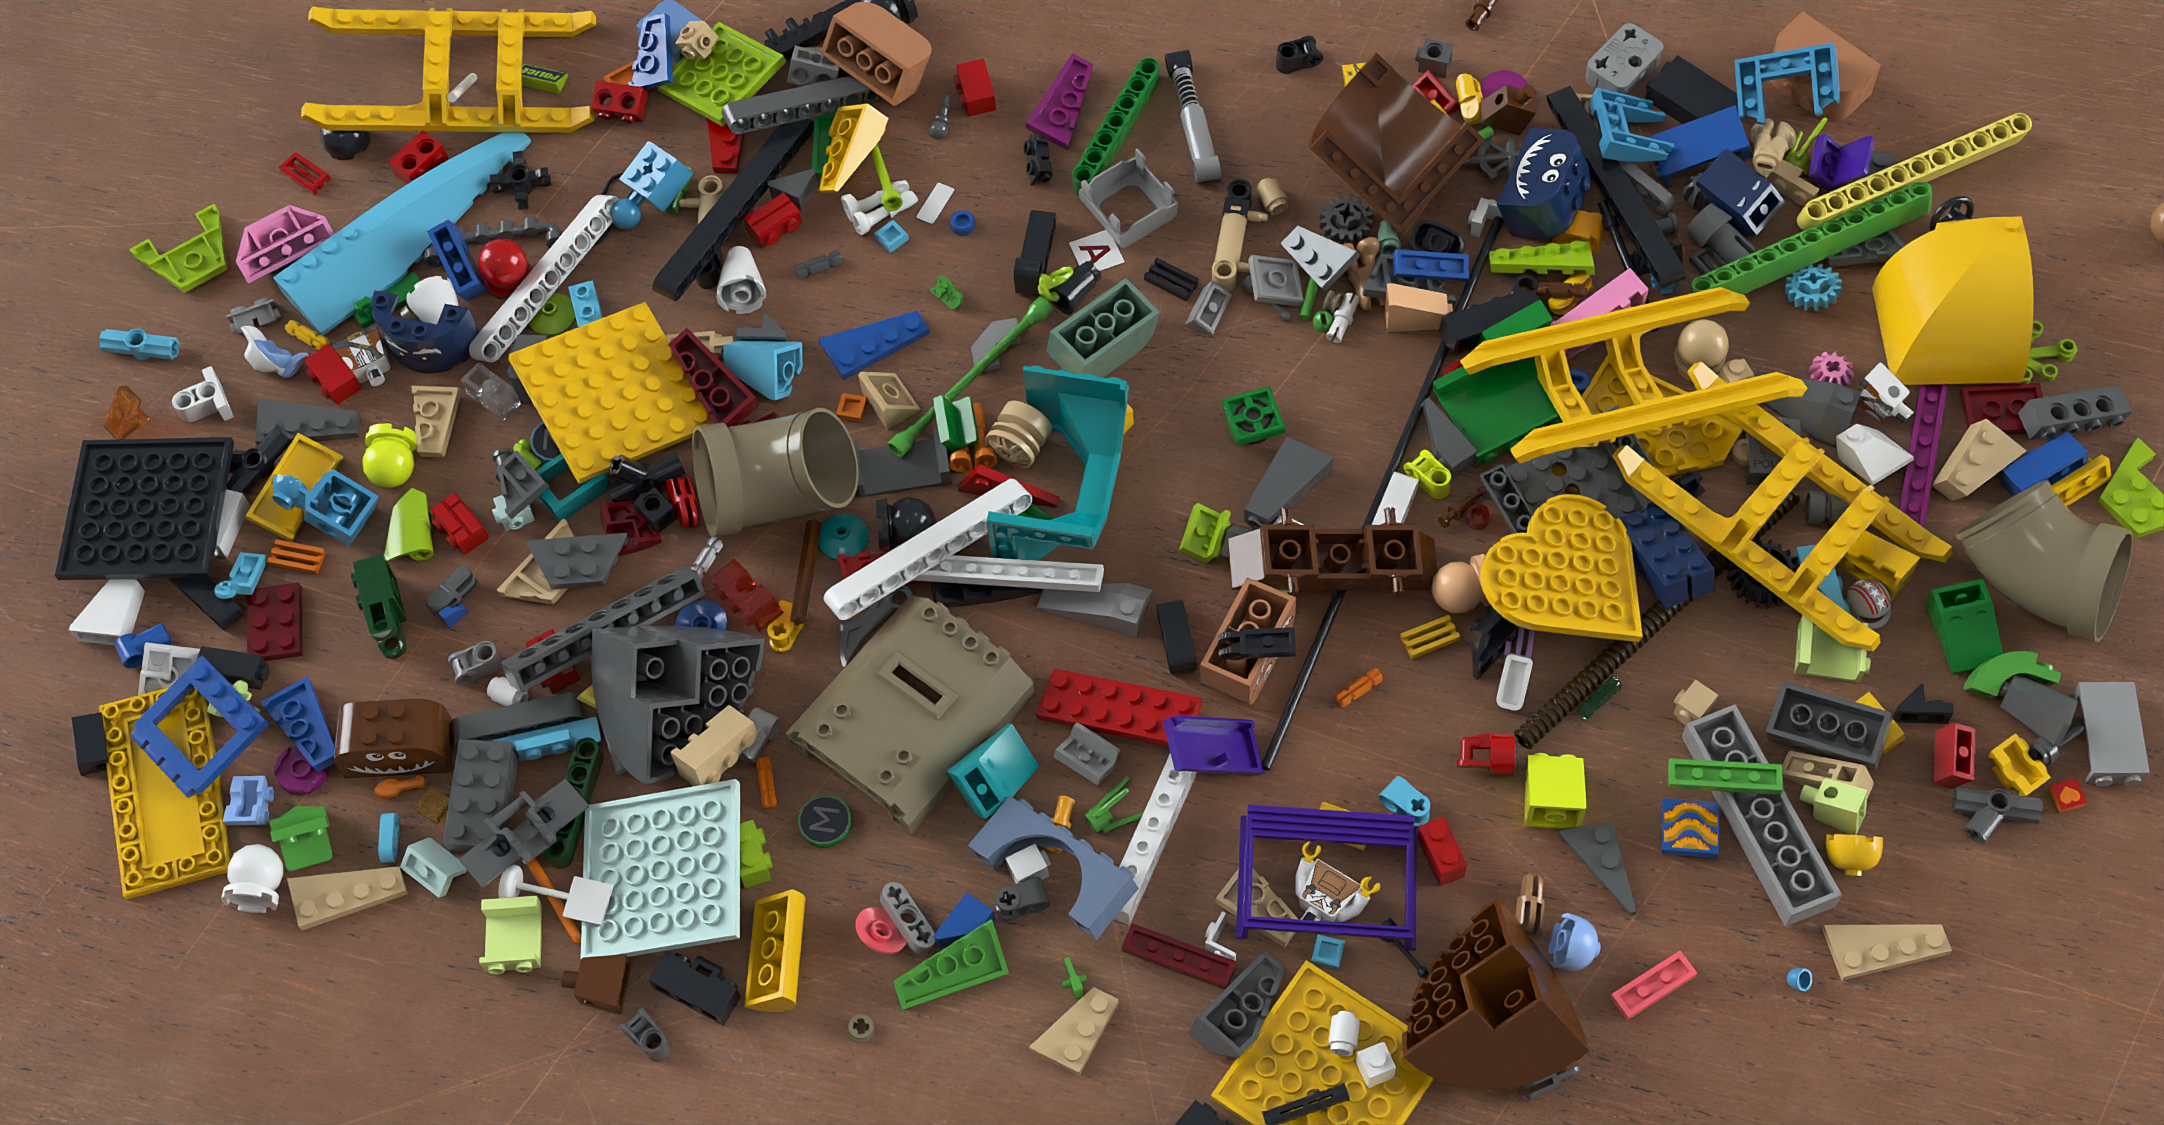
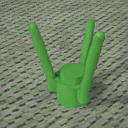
M1125 776L1096 806L1088 810V813L1084 815L1096 833L1102 830L1106 834L1114 828L1142 818L1144 812L1113 823L1109 822L1113 819V816L1108 809L1129 792V789L1125 788L1114 796L1130 780L1129 776Z

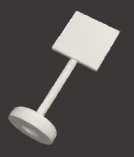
M513 864L503 872L498 894L499 898L518 897L521 890L566 899L563 917L602 925L614 885L574 876L570 892L566 893L523 883L522 869L520 866Z

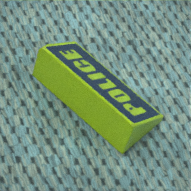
M527 64L522 65V86L556 94L561 93L568 78L567 73Z

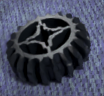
M1761 539L1757 540L1756 544L1794 573L1798 570L1799 566H1796L1797 557H1790V549L1782 551V544L1780 543L1775 547L1772 545L1771 539L1767 544H1763ZM1730 562L1728 564L1727 570L1729 573L1727 579L1731 582V590H1738L1737 598L1746 597V605L1753 601L1756 602V609L1760 607L1761 603H1764L1768 609L1772 603L1777 607L1782 604L1784 600L1735 563Z

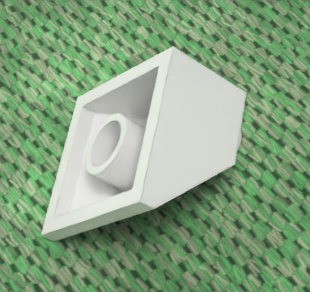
M1856 424L1836 436L1838 459L1871 485H1874L1914 460V456L1879 430Z

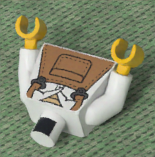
M1310 841L1305 843L1302 848L1305 857L1301 858L1295 876V893L1299 898V907L1306 911L1301 920L1343 923L1359 916L1370 900L1369 895L1380 890V883H1376L1371 890L1368 887V882L1372 876L1365 877L1361 884L1319 859L1314 862L1313 858L1319 855L1321 847L1318 845L1315 854H1311L1307 849Z

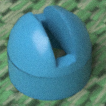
M1794 968L1789 971L1786 980L1794 990L1807 991L1812 985V974L1808 969Z

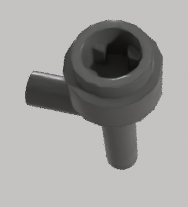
M2077 722L2069 727L2059 747L2053 745L2032 730L2040 738L2030 745V750L2028 751L2030 758L2034 761L2039 760L2045 766H2049L2059 758L2058 749L2084 731V726Z

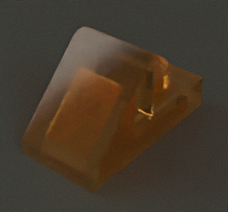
M127 385L118 387L103 425L115 439H125L149 419L139 408L142 400Z

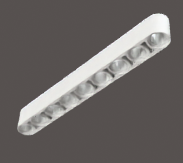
M596 195L589 201L471 342L469 352L473 359L495 362L516 339L517 335L521 333L613 222L609 213L612 204L619 200L616 196ZM517 309V316H516V318H515L514 313H515V310ZM500 328H502L501 336H499ZM485 346H486V347H487V352H486V354L484 355V348H485Z
M1015 479L1003 482L831 587L824 595V602L839 619L846 620L986 535L988 533L986 520L989 511L1018 515L1031 505L1032 496Z

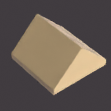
M859 373L858 377L862 394L867 397L868 403L887 430L914 416L921 410L896 373Z

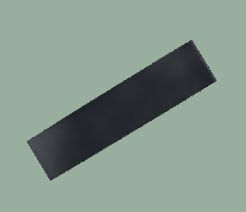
M933 581L931 583L934 603L940 602L945 607L993 603L1038 594L1043 591L1042 588Z

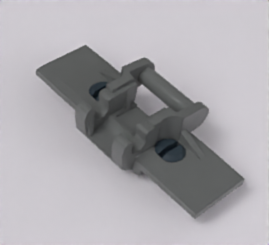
M566 779L535 802L525 791H522L518 799L491 819L486 818L483 821L492 834L459 858L461 864L482 888L513 864H518L521 861L525 865L556 842L555 835H557L556 832L589 808V805ZM525 806H528L529 810L525 813L527 819L513 831L508 827L502 830L497 828Z

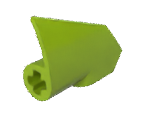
M411 488L393 507L384 554L388 562L407 554L412 559L418 561L430 559L434 555L431 530H434V526L431 523L433 518L425 493Z

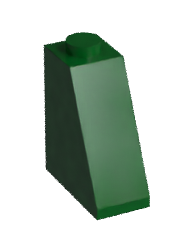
M1536 301L1483 331L1477 346L1483 341L1551 326L1553 319L1542 301Z

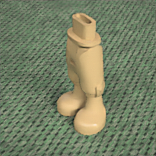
M1767 118L1766 125H1760L1756 122L1752 126L1749 137L1754 145L1753 164L1756 169L1773 172L1778 168L1785 152L1793 148L1796 135L1794 129L1788 123L1781 121L1777 125L1774 138H1771L1774 128L1772 119Z

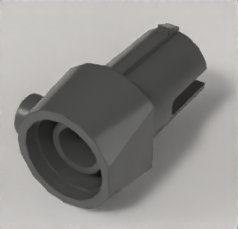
M1713 202L1706 206L1687 227L1695 242L1702 248L1709 245L1728 264L1758 251L1754 245L1730 224L1733 217Z

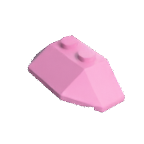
M288 205L244 228L235 262L249 284L309 253L333 236L334 232L325 216Z

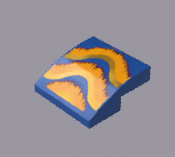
M1662 798L1661 853L1718 858V803Z

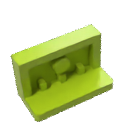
M1199 503L1194 505L1179 551L1204 563H1208L1214 557L1217 558L1224 546L1221 543L1222 538L1231 525V522L1228 521L1231 512L1225 510L1220 514Z

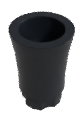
M1089 261L1076 266L1069 279L1049 289L1050 293L1055 291L1060 298L1057 302L1052 301L1051 303L1062 313L1072 314L1078 304L1101 279L1100 271Z

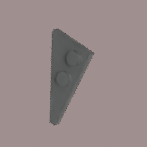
M1612 821L1560 830V839L1563 842L1566 841L1575 851L1576 857L1588 867L1589 872L1603 888L1606 887L1611 892L1622 910L1627 911L1630 916L1636 915L1637 910Z

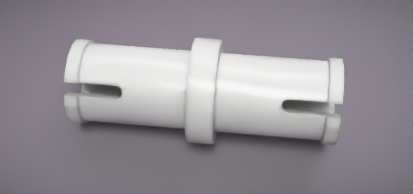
M1352 293L1345 294L1339 310L1335 311L1333 315L1334 321L1326 334V338L1331 341L1334 333H1337L1333 343H1340L1342 341L1347 326H1350L1353 322L1352 316L1360 299L1355 295L1352 303H1349L1353 295Z

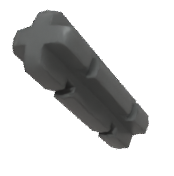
M838 250L829 252L828 256L824 254L808 260L807 264L802 262L795 265V273L799 279L807 277L810 272L812 275L830 268L829 265L836 266L841 264L842 257Z

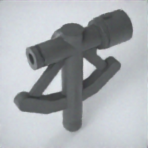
M1491 136L1480 144L1478 156L1468 158L1462 166H1480L1482 173L1491 181H1495L1497 173L1506 168L1508 179L1519 155V151H1516L1515 139H1506V149L1492 142ZM1489 146L1500 152L1486 155ZM1501 163L1493 170L1488 166V164Z

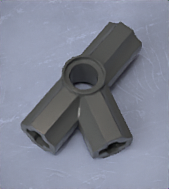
M1955 787L1952 809L1953 812L1974 815L1963 831L1974 842L1984 844L2003 819L2038 824L2041 820L2043 802L2041 798L2012 795L2001 788L1990 792ZM1992 802L1999 803L2002 809L1993 806Z

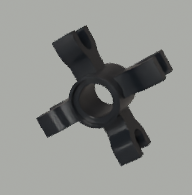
M523 151L513 152L514 166L508 170L507 175H490V184L493 185L494 193L512 189L515 193V201L518 202V209H529L527 195L533 191L536 185L552 186L551 176L548 174L547 167L529 172L526 167V160L523 159Z

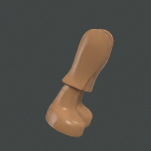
M1375 237L1363 239L1356 247V251L1361 255L1359 260L1363 267L1359 269L1356 260L1346 270L1349 275L1348 279L1354 286L1356 296L1360 299L1359 305L1364 311L1371 309L1370 297L1362 296V291L1376 265L1375 256L1379 251V242ZM1342 244L1343 246L1355 251L1353 244ZM1376 298L1379 307L1385 306L1386 299Z

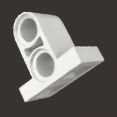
M211 366L202 370L206 381L179 391L173 396L172 405L185 422H194L218 411L224 421L234 417L220 380Z

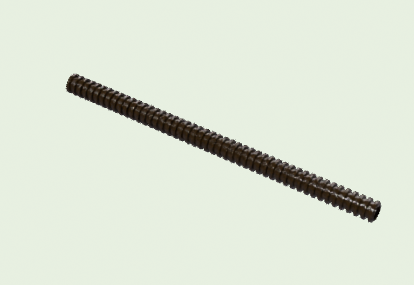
M1794 489L1752 539L1754 543L1762 535H1765L1767 530H1770L1773 525H1776L1778 520H1781L1784 515L1788 514L1789 510L1794 508V505L1800 502L1799 495ZM1715 548L1708 556H1705L1714 567V581L1717 579V576H1720L1723 571L1727 570L1728 564L1732 562ZM1690 577L1687 578V601L1666 609L1660 600L1655 602L1652 607L1647 609V612L1641 615L1643 635L1639 642L1613 640V644H1609L1607 649L1602 650L1601 654H1598L1594 660H1591L1590 665H1586L1584 670L1579 671L1578 675L1572 678V681L1567 682V686H1563L1561 691L1556 692L1555 697H1551L1549 702L1544 703L1543 707L1538 709V713L1532 714V718H1528L1526 724H1521L1520 729L1514 731L1518 743L1526 749H1532L1534 744H1537L1540 739L1545 737V733H1549L1552 730L1551 728H1555L1557 722L1559 723L1563 720V717H1567L1569 712H1572L1576 706L1580 705L1581 701L1586 699V696L1592 694V690L1594 691L1598 688V685H1602L1604 680H1607L1615 672V669H1619L1621 664H1624L1627 659H1630L1638 651V648H1642L1644 643H1647L1650 638L1655 636V633H1658L1662 627L1666 626L1667 622L1672 620V617H1676L1678 612H1681L1689 602L1693 601L1694 599L1690 596Z

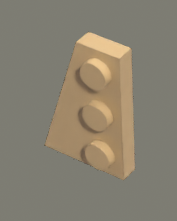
M411 386L412 394L414 395L413 410L416 415L417 452L420 457L445 458L462 392L458 387Z
M1093 987L1031 1044L1029 1051L1080 1075L1119 1003L1118 999Z

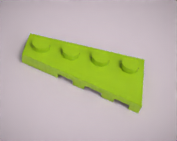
M1573 241L1567 244L1550 243L1546 246H1523L1518 249L1500 248L1496 251H1489L1491 273H1524L1527 269H1532L1537 274H1548L1549 270H1562L1563 274H1573L1574 270H1586V275H1595V266L1589 241Z

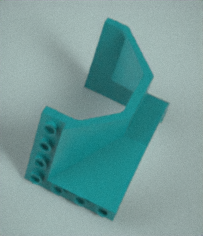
M1024 366L1023 376L1027 404L1048 418L1052 425V431H1057L1065 437L1083 463L1085 470L1076 510L1073 513L1051 520H1043L989 511L986 521L992 558L1038 561L1061 544L1094 549L1107 522L1120 464L1129 385H1127V381L1116 377L1103 378L1089 373L1076 374L1070 373L1067 370L1056 371L1044 369L1040 366Z

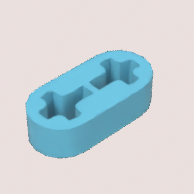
M397 813L381 814L378 845L381 863L397 862L400 821Z

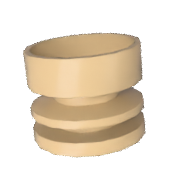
M1008 401L997 418L998 422L994 423L991 431L985 437V444L988 448H992L996 452L997 458L1005 463L1018 468H1029L1040 452L1039 447L1043 446L1052 432V425L1048 418L1034 407L1019 401Z

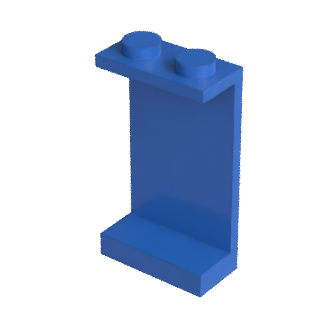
M1736 106L1649 136L1652 139L1674 143L1673 150L1666 152L1668 153L1667 159L1658 160L1659 166L1655 167L1659 181L1664 179L1667 188L1672 187L1669 176L1714 161L1724 149L1730 150L1733 154L1740 151L1744 161L1753 158Z

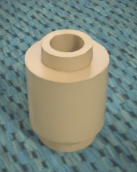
M1265 178L1258 183L1256 193L1266 211L1270 212L1271 215L1283 213L1289 206L1287 203L1288 198L1278 180L1275 178Z

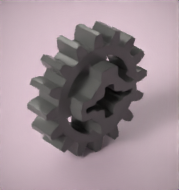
M1340 195L1339 201L1331 198L1330 205H1323V211L1320 212L1319 227L1323 229L1324 237L1330 235V240L1335 241L1337 239L1341 245L1344 244V241L1353 244V240L1356 239L1360 242L1362 241V236H1369V229L1373 227V212L1369 211L1368 204L1362 206L1361 198L1353 201V195H1350L1348 200H1345Z

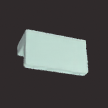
M426 838L409 845L400 865L401 869L438 898L447 894L454 877L467 871L458 858L432 838Z

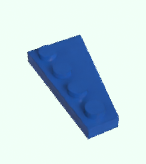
M913 311L819 338L818 340L840 376L845 380L929 335L930 329L918 311Z
M308 677L260 701L317 772L334 764L335 740L313 683Z

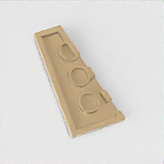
M399 866L287 878L298 926L302 931L408 895L403 873Z
M1942 924L1824 925L1822 927L1841 981L1949 955L1952 951Z

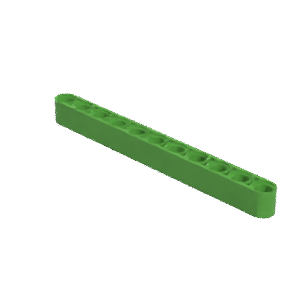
M1927 182L1910 184L1699 276L1691 282V294L1718 287L1739 294L1748 293L1821 261L1829 255L1837 254L1843 249L1855 246L1926 215L1932 210V186Z

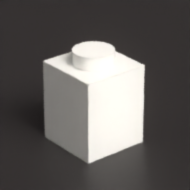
M1036 844L1005 858L1007 869L1015 884L1033 877H1039L1042 880L1049 877L1048 866L1051 865L1049 858L1044 850L1039 852Z
M1385 1042L1357 1052L1356 1064L1367 1088L1394 1078L1396 1067Z

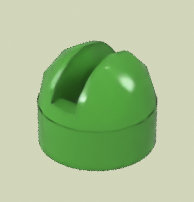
M1327 311L1317 312L1313 318L1314 329L1320 333L1329 331L1333 323L1331 314ZM1321 318H1325L1326 324L1322 325Z

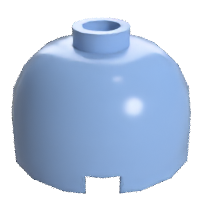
M1565 913L1561 916L1565 918L1562 924L1556 922L1550 936L1548 953H1554V962H1549L1553 968L1563 971L1582 970L1594 958L1598 957L1601 947L1600 942H1598L1595 927L1590 922L1578 915Z

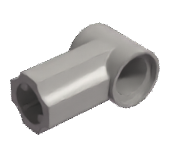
M757 707L751 711L748 718L754 722L758 734L754 743L750 747L745 748L739 755V758L747 763H754L768 739L772 740L776 736L781 725L779 717Z

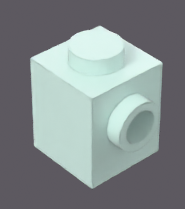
M503 495L493 498L496 508L492 509L497 524L502 523L506 531L519 529L525 524L535 521L530 504L511 519L505 513L506 502Z

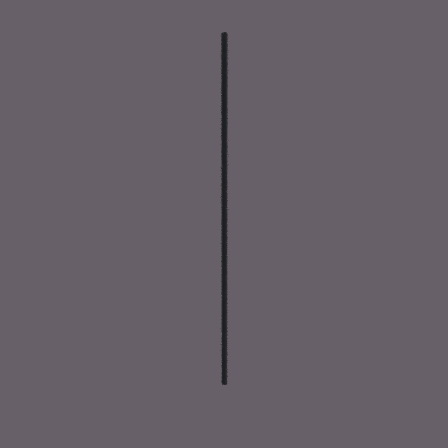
M1495 216L1469 279L1456 305L1455 313L1467 308L1489 256V251H1491L1503 223V219L1499 216ZM1443 339L1362 529L1366 525H1372L1394 472H1397L1424 409L1425 399L1431 393L1433 381L1436 380L1449 350ZM1335 590L1261 763L1262 768L1266 771H1270L1347 590Z

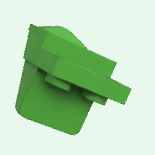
M325 805L319 807L296 806L280 818L269 821L272 830L270 831L272 842L279 841L288 870L293 871L332 859L333 852L327 831L330 823Z

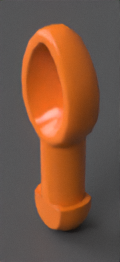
M422 775L400 781L389 778L381 781L374 788V793L380 798L391 799L398 796L402 791L424 788L427 780Z

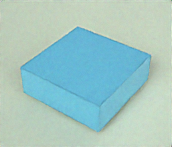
M894 220L874 233L875 239L889 253L909 240L908 234Z
M1317 935L1311 963L1339 970L1345 941Z

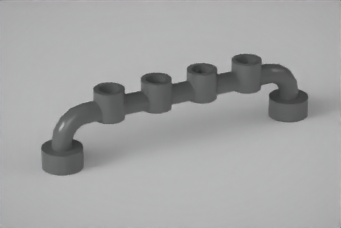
M533 216L526 217L523 220V225L514 226V223L510 220H503L499 223V228L490 229L489 225L480 223L475 226V232L466 233L464 228L458 227L465 243L477 242L479 244H486L490 239L512 240L517 235L525 234L528 237H535L539 232H548L546 234V245L548 248H551L563 234V231H560L555 224L550 222L538 223V219ZM432 244L424 253L425 264L429 267H440L443 264Z

